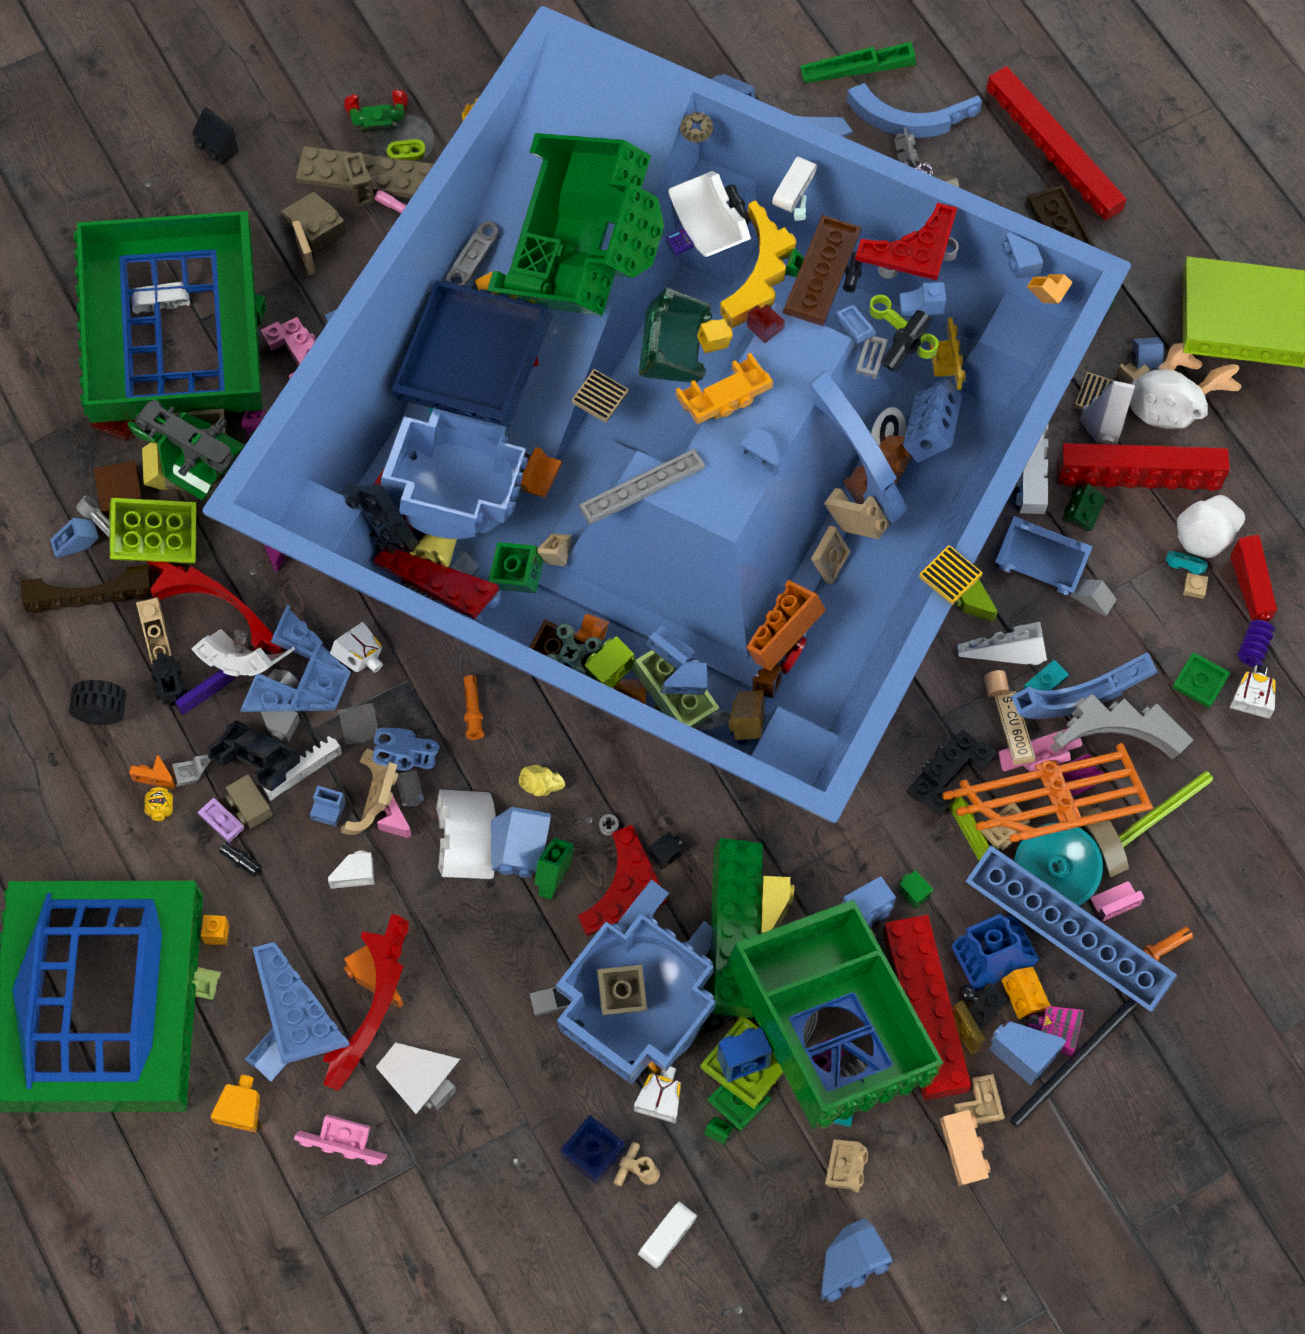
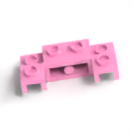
M297 317L281 325L279 322H276L260 330L262 338L266 339L271 351L286 345V349L297 366L300 365L316 341L314 334H309Z

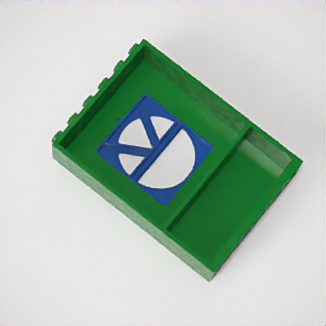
M854 899L735 943L727 965L758 1025L762 1027L769 1046L812 1129L820 1126L822 1129L826 1128L839 1118L846 1120L853 1116L854 1112L859 1110L866 1112L873 1108L876 1103H888L896 1095L905 1096L911 1093L913 1088L918 1086L925 1088L933 1083L932 1080L939 1074L943 1061ZM838 1007L848 1010L866 1025L808 1049L805 1047V1024L808 1018L819 1009ZM871 1035L873 1056L868 1055L851 1043V1041ZM841 1046L865 1062L868 1067L858 1075L841 1077ZM831 1050V1072L828 1073L821 1069L812 1060V1057Z

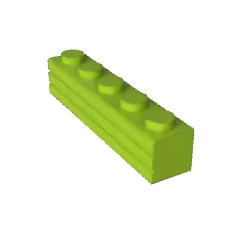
M958 797L953 804L951 803L949 809L980 861L990 847L987 843L988 839L980 830H976L975 824L977 823L974 820L975 816L973 813H967L963 816L956 815L957 808L968 806L965 799L963 800L962 797Z

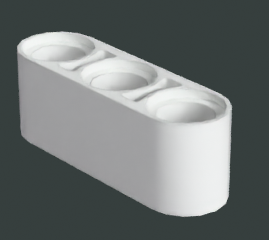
M798 156L778 187L772 204L792 213L813 179L817 164Z
M183 282L157 285V288L184 285ZM155 286L139 287L135 289L155 288ZM185 289L157 290V302H160V308L172 309L181 305H190L189 293ZM155 290L133 293L131 305L134 313L154 311Z
M677 1202L643 1245L638 1255L655 1269H658L692 1226L697 1215L681 1202Z

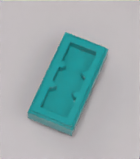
M1053 660L1028 681L1023 688L1026 689L1030 686L1037 690H1054L1068 678L1069 674Z

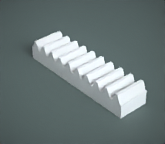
M328 736L327 744L323 741L320 742L321 748L313 746V753L305 751L307 756L305 758L300 755V763L286 773V781L273 791L263 788L269 801L341 755V747L335 738L333 739Z

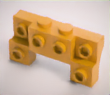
M752 353L747 354V360L739 364L736 360L732 362V370L735 374L703 389V392L695 380L691 382V387L683 391L680 387L676 389L675 396L686 412L689 411L697 425L712 417L717 420L731 415L733 411L739 408H746L753 402L755 396L773 388V380L761 368Z

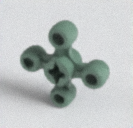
M566 623L559 625L556 629V635L562 640L564 646L559 654H547L546 656L561 664H569L572 669L590 677L582 662L585 659V655L597 654L603 649L602 640L597 637H590L584 644L578 645L573 638L575 635L574 628Z

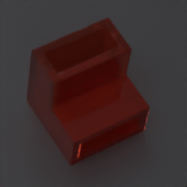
M767 304L762 308L756 305L748 312L747 327L764 343L784 329L785 320Z

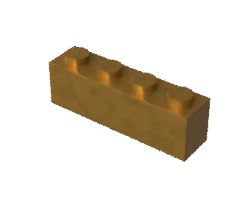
M763 690L737 692L736 699H733L732 713H730L729 730L730 733H734V740L761 738L765 716Z

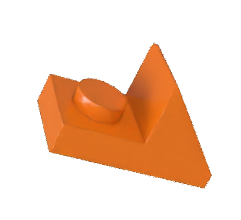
M159 755L156 757L153 770L145 765H139V767L131 766L129 774L133 781L175 790L176 785Z

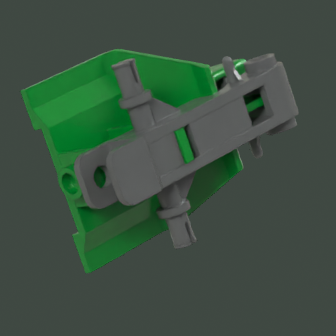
M149 401L140 413L137 412L135 414L137 419L135 423L132 421L128 423L129 428L138 438L150 443L157 442L163 476L167 480L203 501L211 491L213 484L221 474L227 472L229 465L234 458L238 457L245 445L221 432L227 424V421L223 418H220L214 426H211L208 422L181 412L177 417L172 414L174 407L167 411L158 401Z

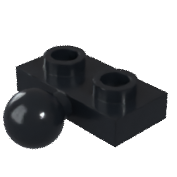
M991 984L979 998L976 996V990L972 986L964 985L958 992L959 998L962 1002L972 1003L973 1005L967 1014L963 1016L962 1020L968 1025L972 1020V1025L974 1026L971 1027H975L976 1031L980 1033L1008 998Z

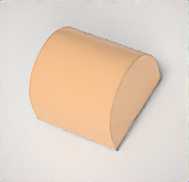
M997 670L985 675L984 681L988 698L995 697V694L1010 692L1005 671Z

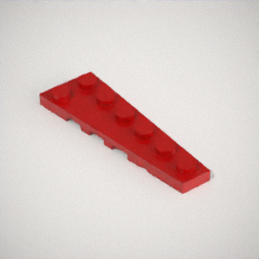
M397 549L393 554L385 551L380 552L373 560L375 566L474 620L499 591L497 584Z

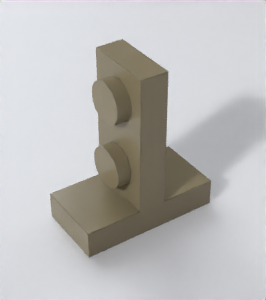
M357 152L342 156L356 207L375 203L372 180L367 172L362 153Z

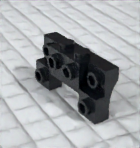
M348 483L341 491L346 505L351 509L362 510L374 528L369 536L378 551H385L391 554L396 549L409 552L414 551L419 542L383 486L378 484L358 486Z
M237 720L228 726L220 739L207 748L208 759L223 767L237 758L258 769L254 773L255 783L269 791H273L285 782L286 773L300 763V753Z
M963 729L946 746L942 744L935 752L936 756L932 761L928 759L921 767V770H923L922 774L907 790V794L914 800L923 803L940 817L944 815L945 810L951 803L953 804L956 800L955 797L950 800H944L942 793L947 791L948 785L968 765V762L983 772L986 765L991 760L993 761L997 755V752L981 739L977 741Z

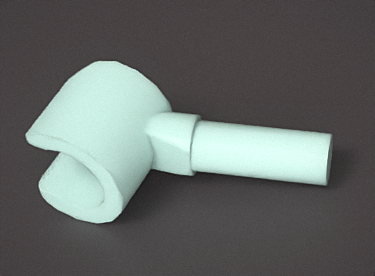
M806 195L801 196L800 208H794L795 221L806 219Z

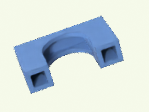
M651 880L616 925L622 928L623 934H625L640 914L645 917L647 915L652 917L669 893ZM704 921L686 942L694 948L693 952L700 957L701 955L706 956L711 949L712 927Z

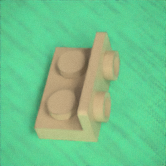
M1014 803L1005 807L998 814L1003 817L1022 811ZM1028 819V820L1020 821V822H1018V823H1021V824H1024V825H1027V826H1028L1029 823H1030V820ZM1003 826L980 830L997 850L1001 849L1002 851L1012 844L1009 840V835L1020 833Z
M834 1140L825 1184L828 1187L846 1188L859 1193L860 1186L864 1182V1164L868 1160L867 1148L856 1141Z

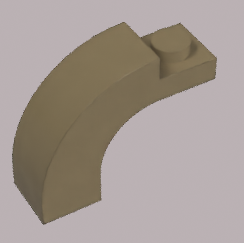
M1090 805L1078 809L1081 817L1103 812L1099 807L1094 809ZM1110 820L1080 827L1097 844L1103 860V872L1109 877H1113L1129 869L1123 845Z

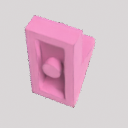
M392 796L390 804L386 805L384 809L387 817L377 822L378 829L409 838L412 836L410 827Z

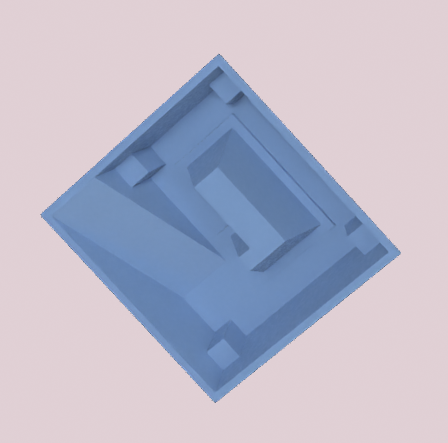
M541 6L204 506L203 513L211 519L831 823H836L952 604L920 579L919 574L948 545L974 565L1127 276L1131 264L1128 261L561 13ZM693 111L696 113L703 111L705 115L710 116L713 123L711 136L700 143L686 140L680 131L681 120L685 118L686 114L689 115ZM693 123L692 129L697 128L699 130L701 123ZM535 133L626 140L651 155L642 189L658 197L665 225L653 265L634 278L614 277L603 316L548 309L553 317L537 354L539 365L531 369L510 425L506 427L505 436H509L508 444L526 448L525 453L532 455L535 447L543 449L548 457L560 460L562 466L546 498L524 492L521 488L518 499L513 500L516 502L514 512L508 516L507 521L500 523L486 533H476L475 537L457 539L449 568L488 581L497 542L535 545L539 548L552 533L572 535L566 566L547 565L543 561L536 594L500 590L502 598L499 605L493 609L485 607L480 615L483 618V622L473 621L463 616V613L437 599L434 601L430 600L433 598L432 596L426 598L428 594L420 595L423 591L416 593L417 588L413 591L410 590L414 586L406 588L405 586L408 583L403 586L400 585L403 580L375 566L373 560L380 551L374 547V542L369 536L374 528L362 510L351 509L346 505L341 491L348 483L358 486L374 484L387 464L403 417L429 422V407L399 400L392 393L391 389L435 282L444 283L446 281L447 273L451 270L453 264L482 222H494L498 227V237L466 286L479 291L474 280L492 271H499L505 275L509 272L543 161L529 153ZM799 156L817 164V169L803 194L807 196L805 204L806 219L795 221L794 210L791 213L772 204V200L793 162ZM711 171L718 173L724 188L731 184L736 186L739 196L746 203L747 213L748 204L756 200L760 207H764L767 217L776 224L778 230L785 227L789 234L792 233L797 242L795 248L804 258L822 215L862 227L853 250L855 252L858 249L860 239L888 240V242L901 240L903 236L913 231L917 232L925 225L938 202L958 207L950 237L958 242V252L954 260L942 262L937 281L900 271L894 278L886 279L879 275L878 266L863 262L861 267L862 275L858 278L855 292L848 293L843 290L842 287L846 278L844 273L824 326L783 314L785 304L796 280V277L785 275L784 281L772 287L776 297L775 303H773L769 310L732 328L733 337L728 348L704 353L697 338L700 325L710 320L723 319L720 315V302L733 295L745 284L752 274L759 258V241L755 228L750 222L747 227L751 239L708 257H704L699 253L695 246L675 256L665 241V236L683 229L672 205L668 189ZM801 199L795 208H800ZM608 224L601 250L608 249L615 224ZM491 228L483 230L485 236H491L494 233ZM1011 232L1037 245L1043 260L1040 274L1016 279L1014 272H1011L1009 269L1008 256L1002 250V242L1005 240L1006 233ZM947 246L945 252L951 253L954 249L951 246ZM789 257L782 260L785 266L787 265ZM1048 274H1065L1073 283L1059 304L1042 303L1027 288L1032 278L1047 277ZM459 276L451 279V282L455 285L462 281V278ZM944 282L946 295L944 313L929 315L933 321L924 334H932L938 341L948 340V318H953V324L957 325L958 336L956 340H960V352L958 353L963 357V367H961V370H965L966 380L962 382L961 390H958L962 395L952 447L919 463L912 458L896 485L908 511L894 523L890 522V525L880 539L844 532L840 529L824 503L835 488L842 489L848 500L856 503L843 481L847 477H851L853 471L857 467H861L863 463L843 431L814 404L813 399L815 396L809 383L821 372L826 371L871 433L878 416L890 407L897 408L902 412L906 421V427H908L914 397L919 391L929 389L935 383L943 382L947 379L956 388L955 376L934 377L931 358H921L917 352L912 355L909 354L897 373L888 370L881 363L877 379H872V376L865 377L862 373L857 375L856 369L865 341L857 344L836 319L835 313L854 304L876 330L875 336L888 340L884 353L885 356L893 345V337L898 330L885 319H875L870 315L871 299L876 295L887 296L891 300V308L901 316L900 293L917 290L923 283ZM882 303L873 305L878 311L887 309V306ZM912 316L901 317H903L907 322H909ZM870 341L862 368L867 367L874 342ZM929 342L920 344L924 350H930ZM878 343L870 370L875 369L882 344ZM752 353L761 368L773 380V388L755 396L753 402L746 408H739L733 411L731 415L717 420L712 417L697 425L689 411L686 412L675 396L676 389L680 387L683 391L691 387V382L695 380L703 392V389L735 374L732 370V362L736 360L739 364L747 360V354ZM593 369L629 389L628 394L607 423L572 403L573 397ZM754 425L767 429L774 437L780 461L777 476L739 455L740 444ZM692 449L696 450L705 464L704 470L591 525L588 524L579 509V504ZM829 526L836 527L851 551L832 585L826 584L811 560ZM416 530L414 536L419 541L426 533ZM790 580L816 593L826 609L819 619L807 630L805 636L807 638L806 644L787 674L782 673V682L773 699L764 696L765 716L761 738L748 739L745 745L738 744L737 740H734V735H731L729 730V722L713 729L696 730L662 713L648 691L645 705L529 648L544 619L558 626L564 623L569 624L576 633L581 629L584 615L589 613L609 621L603 644L608 639H613L617 636L634 653L635 658L638 659L652 650L646 645L647 640L660 626H664L695 651L689 661L698 660L700 663H707V691L719 706V710L732 712L733 699H736L737 692L753 691V677L757 676L759 669H763L762 666L755 663L746 647L759 626L764 625L767 620L765 616L768 611H772L777 604L776 598L785 591L786 582ZM784 655V657L777 663V665H780V662L784 660L785 655ZM633 670L623 677L625 679H638Z

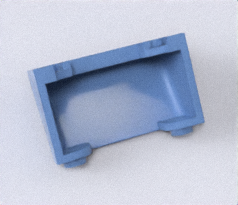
M1014 516L995 563L999 564L998 568L1009 573L1011 569L1056 586L1058 587L1057 592L1069 595L1070 592H1075L1093 546L1077 542V540L1033 523H1028Z

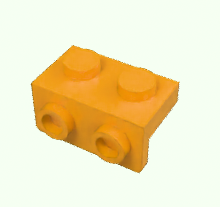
M1034 967L1014 970L1002 978V983L1018 1019H1023L1032 1013L1045 1011L1048 1006H1051Z

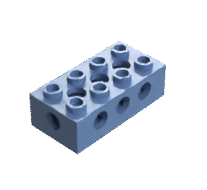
M949 379L937 382L929 389L919 391L914 397L903 446L917 463L952 447L962 395Z

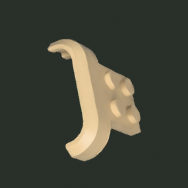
M365 750L360 763L367 765L371 769L373 779L360 822L347 821L341 827V833L347 835L362 833L371 825L375 816L380 811H383L386 805L390 804L393 793L390 792L391 786L395 785L398 778V773L396 772L397 764L389 762L386 766L379 765L372 760L374 751Z

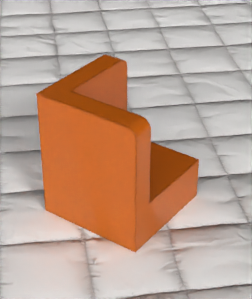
M586 613L581 629L575 633L574 638L586 642L590 637H597L603 642L609 621Z

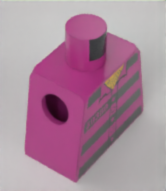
M1048 1006L1043 1017L1030 1014L1027 1026L1066 1040L1060 1052L1071 1057L1075 1051L1084 1011Z

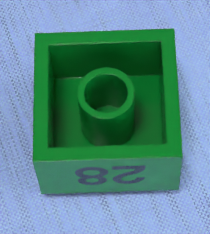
M497 542L488 581L497 584L499 590L536 594L543 565V559L538 554V547L535 545Z

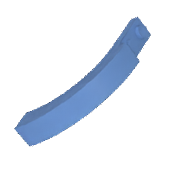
M865 83L848 89L846 100L851 109L873 127L893 135L898 133L905 134L904 128L906 127L909 134H913L914 138L932 137L950 132L952 123L956 124L967 117H974L980 113L982 104L980 97L975 96L936 112L910 113L886 105L874 96Z
M1146 652L1086 683L1050 691L1037 690L1029 686L1012 695L1011 698L1018 714L1022 717L1031 719L1062 717L1072 714L1077 709L1074 705L1083 696L1087 699L1093 694L1103 704L1122 695V691L1158 673L1150 654Z

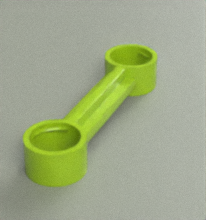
M876 295L871 299L869 313L873 318L885 319L897 330L907 325L908 322L891 308V300L887 296ZM882 303L887 306V309L878 311L873 305ZM923 334L921 343L929 342L934 346V349L924 350L920 346L916 352L921 358L929 359L937 353L938 339L932 334Z

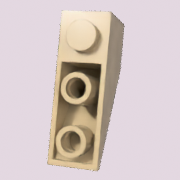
M159 597L137 602L151 664H153L152 660H156L159 653H164L168 656L172 655Z

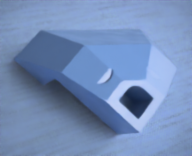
M866 1218L853 1222L843 1228L828 1247L825 1253L820 1297L822 1301L826 1299L829 1302L835 1301L842 1297L841 1293L844 1292L846 1287L852 1286L853 1289L865 1284V1279L868 1278L869 1274L875 1272L876 1275H880L889 1270L888 1266L891 1265L893 1260L875 1228Z

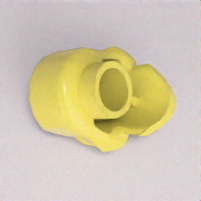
M539 764L524 767L519 776L520 786L526 792L536 797L548 796L550 792H556L565 787V782L558 772L552 773L548 767H542Z

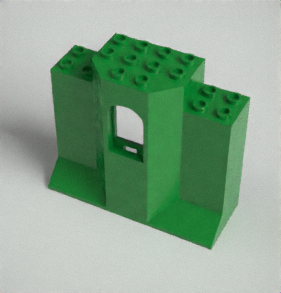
M535 133L529 153L543 161L509 271H512L525 232L560 239L563 241L565 249L562 257H558L550 279V284L552 285L550 295L505 289L504 281L506 275L499 271L492 272L487 291L498 296L499 294L506 295L515 300L523 299L532 304L540 303L546 305L548 309L603 316L614 277L634 278L651 267L665 226L658 197L642 189L651 155L626 140ZM608 224H615L608 249L601 250ZM529 240L527 246L529 251L538 246L536 240ZM550 244L544 248L547 255L554 251L555 244ZM540 250L531 257L535 263L544 256ZM529 258L522 261L520 268L525 269L531 265ZM547 262L537 267L539 272L546 273Z

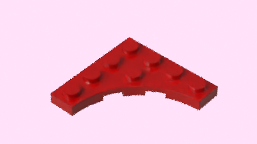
M937 202L932 215L925 225L917 232L913 231L903 236L901 240L888 242V240L860 239L855 260L937 281L958 207Z
M632 825L612 833L617 850V868L609 889L593 907L578 915V919L587 937L597 933L605 922H608L610 925L613 923L617 924L651 880L661 886ZM667 898L663 900L660 906L668 902Z

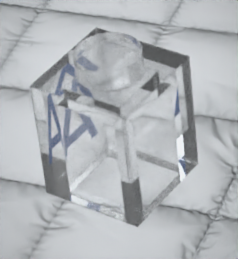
M413 770L398 774L397 785L402 805L412 807L424 801L417 771Z

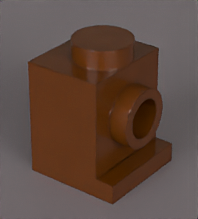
M776 664L771 671L764 667L759 669L757 676L753 677V691L763 690L764 696L773 699L782 682V666Z

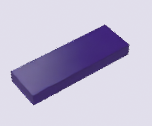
M224 670L218 671L177 699L175 703L182 715L186 714L235 680V676L223 673Z

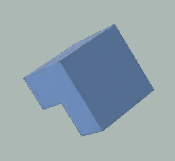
M1158 337L1133 339V352L1135 353V367L1137 369H1140L1144 364L1149 369H1154L1163 363L1164 343Z
M317 786L313 796L314 805L310 817L312 820L337 827L346 804L344 794Z

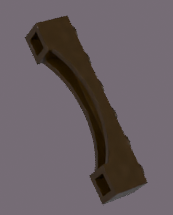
M148 565L126 567L127 571L109 582L86 588L56 587L44 583L42 578L22 580V604L26 612L38 613L41 610H60L71 606L79 608L87 604L101 605L105 602H123L127 599L142 600L152 596L150 591L152 588L151 573Z

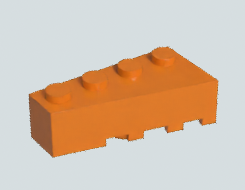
M790 580L786 582V589L783 594H779L776 598L777 604L773 610H769L765 616L767 620L764 625L759 626L746 647L755 663L769 671L773 669L826 611L816 593Z

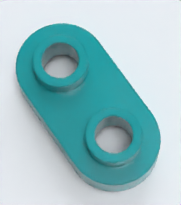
M1168 551L1165 559L1170 567L1189 569L1190 573L1196 575L1205 573L1208 562L1203 559L1177 551Z

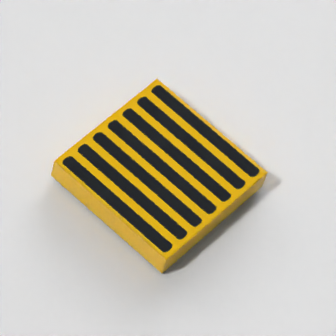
M950 545L919 574L920 579L952 605L982 576V572Z

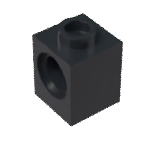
M669 831L649 846V855L663 870L683 855L684 845L678 836H673Z

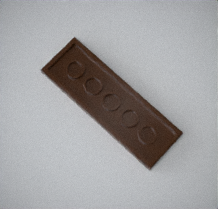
M825 215L821 216L785 304L783 314L824 326L862 227Z

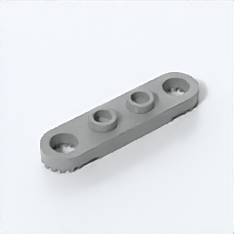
M486 221L479 225L453 264V267L447 273L446 281L451 282L453 277L459 276L462 278V281L456 284V286L462 287L467 285L498 237V227L494 222ZM491 228L494 233L491 236H485L483 230Z

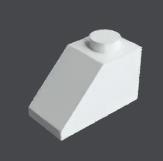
M356 851L354 854H349L328 877L330 888L373 885L374 870L371 852Z

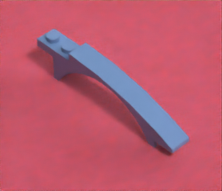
M823 371L809 383L815 396L813 402L836 423L858 453L867 475V490L862 495L864 500L868 496L873 497L883 509L888 521L894 523L908 511L894 483L896 476L860 416L828 373Z

